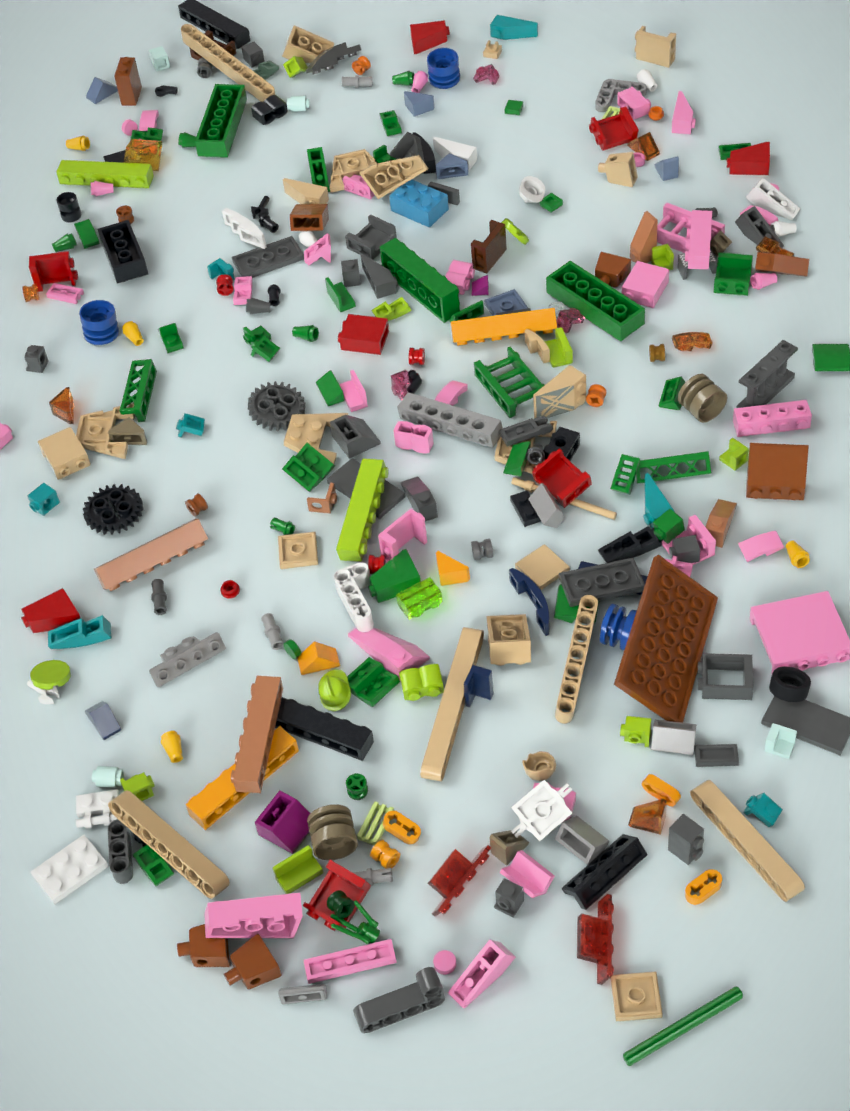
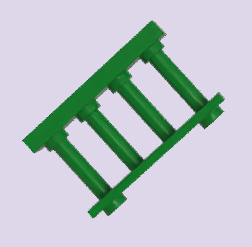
M508 347V357L494 364L484 366L480 360L474 362V375L507 416L512 418L516 416L517 405L532 399L533 394L545 384H542L526 366L518 352ZM509 364H512L515 368L497 377L491 374V372ZM519 374L523 378V380L508 387H502L499 384ZM527 385L532 388V391L516 398H511L508 395Z

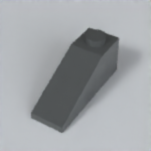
M755 206L742 213L735 221L744 236L767 253L773 254L784 247Z
M362 254V268L377 299L396 294V286H398L396 277L392 276L390 270Z
M418 476L401 482L402 488L415 512L421 513L425 521L438 517L436 501L428 487Z

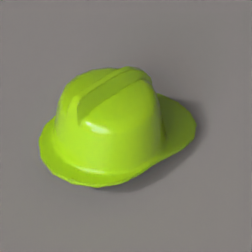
M335 669L327 672L320 679L318 691L323 707L328 711H339L346 707L351 698V690L346 673Z

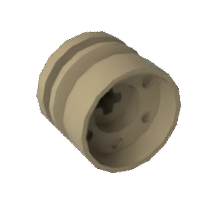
M697 374L687 380L681 387L678 401L698 421L704 423L709 422L721 413L727 403V394L719 386L715 385L708 376Z
M339 804L326 805L309 814L307 822L314 855L318 859L337 860L352 854L356 850L358 843L355 829L353 828L351 810L348 807Z

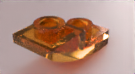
M764 237L756 246L758 252L794 257L793 252L781 248L780 242L768 237Z
M704 332L680 333L673 335L671 338L675 348L680 351H692L694 346L710 349L713 344L709 333Z

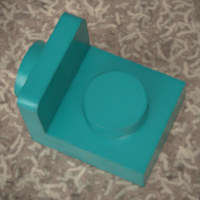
M184 413L182 420L179 419L177 422L178 437H182L184 431L202 436L205 419Z

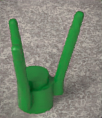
M357 900L354 901V904L367 919V923L362 922L356 927L334 914L330 915L331 918L349 929L334 923L331 924L332 928L357 938L366 944L374 943L380 934V930L376 928L379 923L372 919Z

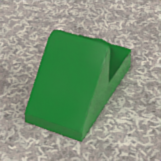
M176 323L158 328L167 353L184 348Z

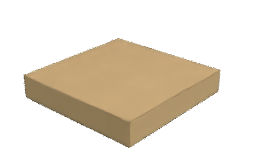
M316 532L278 536L280 569L318 565Z
M545 544L515 563V568L528 576L540 590L557 580L559 573L570 571V567Z
M656 972L610 976L616 1021L662 1018Z

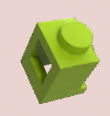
M626 716L625 724H621L620 736H624V741L634 744L645 743V747H649L651 718Z
M145 772L134 775L128 780L120 779L123 790L132 792L141 801L154 796L152 787H155L150 775H145Z

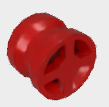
M226 274L218 276L216 279L217 292L223 296L230 295L234 290L232 277Z
M409 348V365H414L415 363L424 365L425 349Z
M369 555V572L374 574L386 564L385 555L380 557Z

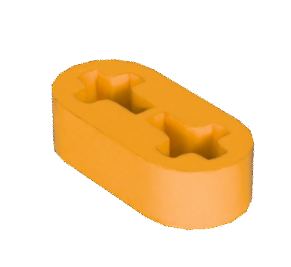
M648 774L641 783L646 792L668 806H675L681 798L677 789L653 774Z
M389 811L385 814L383 827L386 831L406 844H414L418 841L421 829L416 823L397 811ZM396 819V823L389 824L390 820ZM413 830L414 835L407 836V832Z
M710 869L691 881L685 889L687 902L698 905L716 893L722 885V875L720 872ZM708 878L711 880L716 879V883L710 882L708 884ZM691 891H699V896H697L696 894L691 895Z

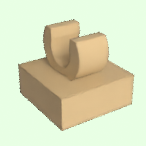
M488 40L483 51V57L498 59L502 52V45H499L498 41L495 44H491V41Z

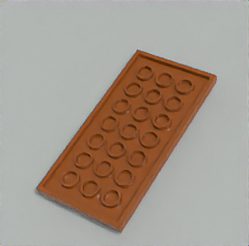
M660 555L653 558L614 685L664 720L683 723L698 671V661L702 657L718 597Z

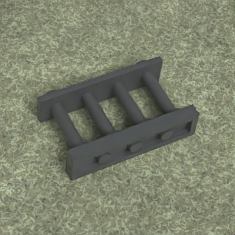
M782 340L739 379V383L747 387V396L736 408L766 405L795 377V373L787 369V360L798 350V347Z

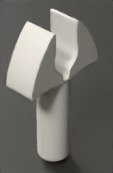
M31 679L27 682L30 688L41 694L38 697L40 703L54 704L53 699L47 695H55L60 699L56 686H53V689L46 690L35 687Z

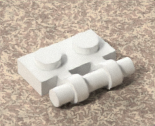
M118 789L77 795L76 814L78 818L84 817L83 819H76L77 828H92L93 825L98 824L106 826L117 818L109 810L108 803L119 795Z

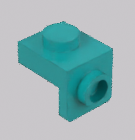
M221 258L207 266L211 279L226 274L235 280L232 265L227 264Z
M765 793L757 796L753 795L747 800V807L743 813L746 816L753 813L767 827H771L783 809Z

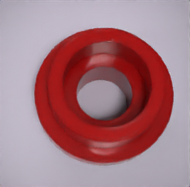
M233 580L225 581L220 589L221 595L225 598L236 597L240 592L239 585Z

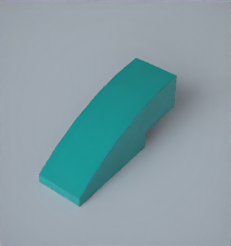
M103 615L87 622L80 618L48 631V647L50 649L76 648L111 639V623Z

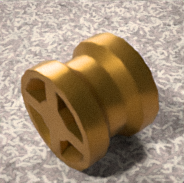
M664 344L659 346L649 345L650 362L655 360L665 361Z

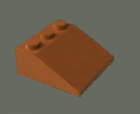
M750 443L746 498L804 500L809 445Z

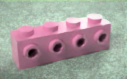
M692 210L691 217H688L687 227H691L687 228V239L690 240H686V250L689 251H685V261L688 262V269H709L712 211Z
M807 400L734 408L733 423L737 437L807 429L810 428L812 414Z

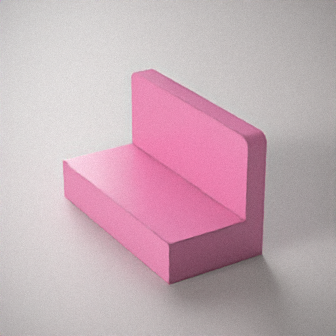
M351 370V380L339 385L343 391L345 402L350 411L354 412L368 407L366 392L354 370Z
M523 850L517 851L511 865L502 868L500 871L508 880L523 887L524 892L531 898L546 894L555 875Z

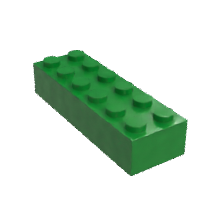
M215 84L195 139L198 156L228 157L247 102L245 85Z
M397 238L380 246L382 266L390 270L401 288L443 323L449 321L453 314L460 311L459 289L455 284L448 281L445 276H442L434 267H431L424 259H421L413 250H410Z
M568 261L546 277V293L619 341L624 340L645 324L644 307L572 261Z

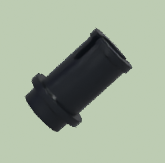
M262 215L259 218V223L262 227H266L272 233L278 230L279 225L272 221L270 216Z
M270 285L267 290L269 302H271V306H277L280 303L279 294L281 289L278 285Z

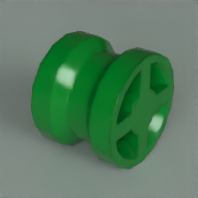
M355 773L347 778L346 788L349 797L354 800L365 798L368 794L365 776Z

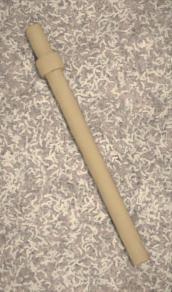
M513 477L511 484L522 487L530 493L534 492L539 486L533 481H524ZM575 499L570 503V505L613 520L617 516L616 512L579 499Z

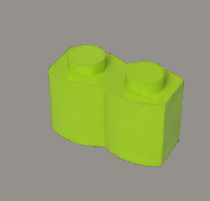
M429 664L420 668H410L399 672L405 700L416 701L423 696L435 697L444 692L439 664Z

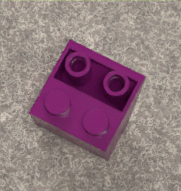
M279 790L257 818L255 826L259 836L293 854L309 834L307 818L311 813L297 799Z

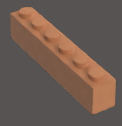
M194 519L94 568V571L103 589L112 591L119 588V583L125 580L127 583L137 578L136 575L141 572L146 574L153 571V566L159 563L162 566L171 562L170 558L175 555L181 557L187 554V549L191 547L197 549L205 545L204 541L208 537L199 519Z
M256 676L255 683L251 685L252 698L247 703L248 716L243 720L244 733L239 738L240 751L235 755L236 768L231 772V783H234L237 792L261 793L283 693L281 677Z

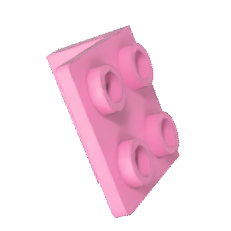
M696 515L689 517L687 530L676 538L695 535L700 547L699 562L715 555L716 540ZM663 540L662 546L668 553L669 547H672V541L667 544Z

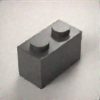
M682 814L669 827L668 851L687 865L693 860L697 861L703 854L704 828L685 814Z

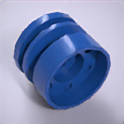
M438 48L429 53L427 56V67L430 84L439 89H448L457 85L460 81L457 52L450 48Z
M94 300L81 307L79 315L83 335L87 342L94 345H104L117 338L119 328L113 304L105 300Z
M612 603L602 621L600 643L604 645L609 643L611 647H615L620 640V649L625 650L637 610L632 609L626 617V608L623 606L619 608L618 605Z

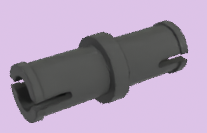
M154 579L151 583L153 591L151 600L154 602V613L156 615H164L167 611L165 603L167 595L164 592V582L161 579Z

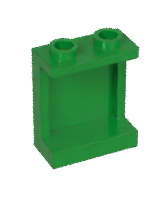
M719 252L713 293L748 296L753 255Z

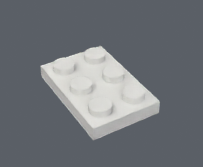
M82 835L30 873L55 905L109 866L88 838Z

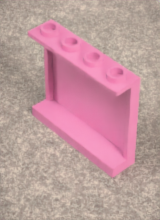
M828 591L751 607L750 621L752 625L756 624L772 664L771 674L775 669L784 666L804 671L812 667H823L827 664L850 660V639Z

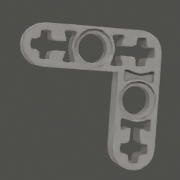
M607 79L601 86L595 101V109L598 112H606L612 103L614 95H618V92L626 90L622 88L629 89L634 87L644 97L647 86L639 82Z

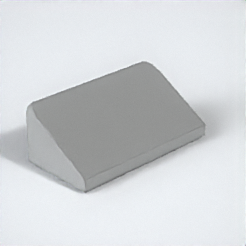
M326 984L281 988L278 991L281 1004L327 999Z

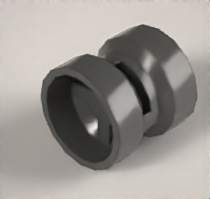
M203 57L198 60L197 74L201 78H209L212 74L213 65Z

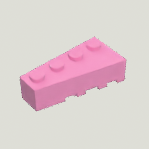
M300 893L208 903L204 914L206 938H252L256 934H259L261 938H294L303 917Z

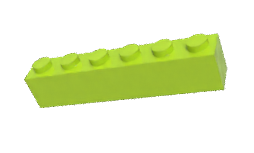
M61 160L56 171L59 183L67 185L91 186V182L99 181L113 183V187L149 188L154 177L151 164Z
M362 459L336 547L340 560L362 562L364 554L367 553V542L372 535V524L376 521V510L380 507V495L384 492L385 478H388L389 474L384 460Z

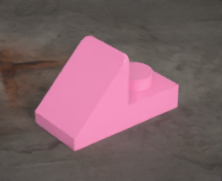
M327 233L304 251L306 264L311 265L313 262L318 261L320 257L331 263L330 234Z

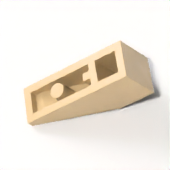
M287 178L283 179L285 193L300 204H326L329 200L327 187Z

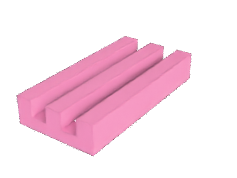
M53 283L46 295L50 299L77 304L81 298L80 295H83L84 291L81 288Z

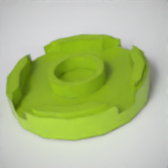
M505 218L501 222L505 224L506 229L524 245L528 243V237L512 221Z
M60 660L44 661L37 664L31 670V681L35 687L50 690L56 685L61 687L71 677L70 667L67 663Z

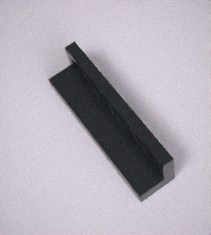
M622 834L561 889L565 894L574 896L581 909L587 910L648 854L638 837Z

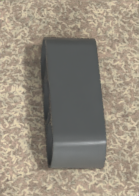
M116 819L108 825L109 866L115 881L125 884L133 877L131 836L128 828L120 820Z

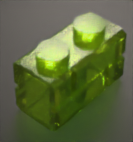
M431 577L396 594L397 604L408 619L419 617L424 611L430 608H437L443 602L442 592L435 585Z

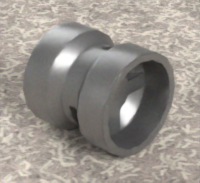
M490 538L484 539L483 542H471L474 560H480L481 557H493Z

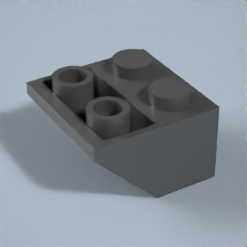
M345 414L330 421L332 437L349 459L381 444V441L363 419Z

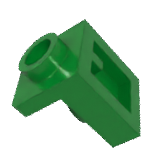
M382 145L373 151V158L376 163L397 160L387 153L386 145Z
M262 326L252 331L247 327L243 328V339L251 346L263 336L271 340V334Z
M263 336L260 340H256L251 346L253 350L250 355L254 357L257 353L270 362L279 352L280 347Z

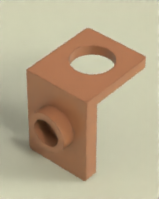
M330 483L326 499L307 497L309 511L331 514L333 504L337 502L335 485ZM312 503H319L322 507H314Z

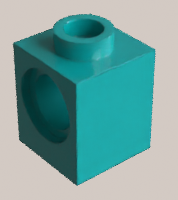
M44 482L27 495L30 501V508L34 512L38 511L43 516L60 503L56 490Z

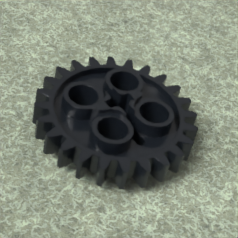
M113 484L112 488L106 485L105 490L99 488V493L92 492L94 497H87L89 502H84L83 516L87 526L90 525L91 530L96 529L97 533L102 530L104 535L108 531L113 535L116 530L120 534L121 529L128 530V525L134 527L133 521L139 522L138 517L142 516L141 511L144 510L139 493H136L135 489L130 490V486L124 488L123 484L119 487ZM114 511L117 512L120 519L116 517Z

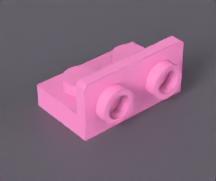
M354 174L351 178L347 176L343 178L345 191L368 199L374 197L375 194L361 176Z

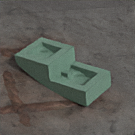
M272 61L259 63L258 69L252 71L265 80L279 70V66Z

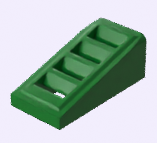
M621 455L612 481L611 490L631 494L640 458ZM624 461L634 462L633 466L624 464ZM622 469H631V473L622 471ZM621 475L629 476V479H628V480L622 479V478H620V476H621ZM622 482L626 483L627 485L626 487L618 485V483Z

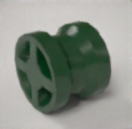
M341 890L333 892L328 897L326 904L327 908L340 919L347 918L355 907L354 901Z

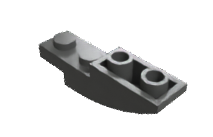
M346 42L325 50L311 62L306 69V73L312 72V74H317L323 68H325V71L333 69V65L338 64V60L345 59L344 55H348V57L357 55L356 52L361 50L360 44L347 48Z

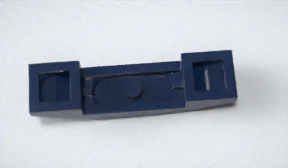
M514 568L509 569L510 583L518 595L524 592L527 593L537 609V624L545 636L549 635V609L543 593L524 573Z

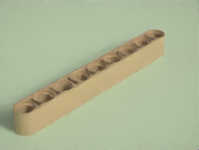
M184 24L181 27L182 40L187 46L238 85H245V90L259 101H264L269 96L275 95V89L270 83L193 25Z
M466 627L462 629L422 762L421 778L443 781L465 706L464 682L472 665L477 664L483 643L484 630Z

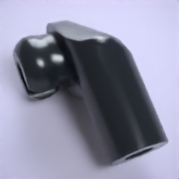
M162 85L155 88V94L159 97L167 94L176 95L178 92V88Z
M410 370L407 376L411 384L408 386L407 391L414 394L422 384V380L415 370Z

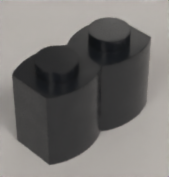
M271 95L264 101H260L251 107L253 117L262 125H267L275 118H281L288 112L287 104L277 95Z

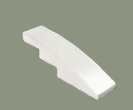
M228 208L222 211L225 225L231 226L232 231L239 234L240 240L263 249L267 248L264 234L253 222Z

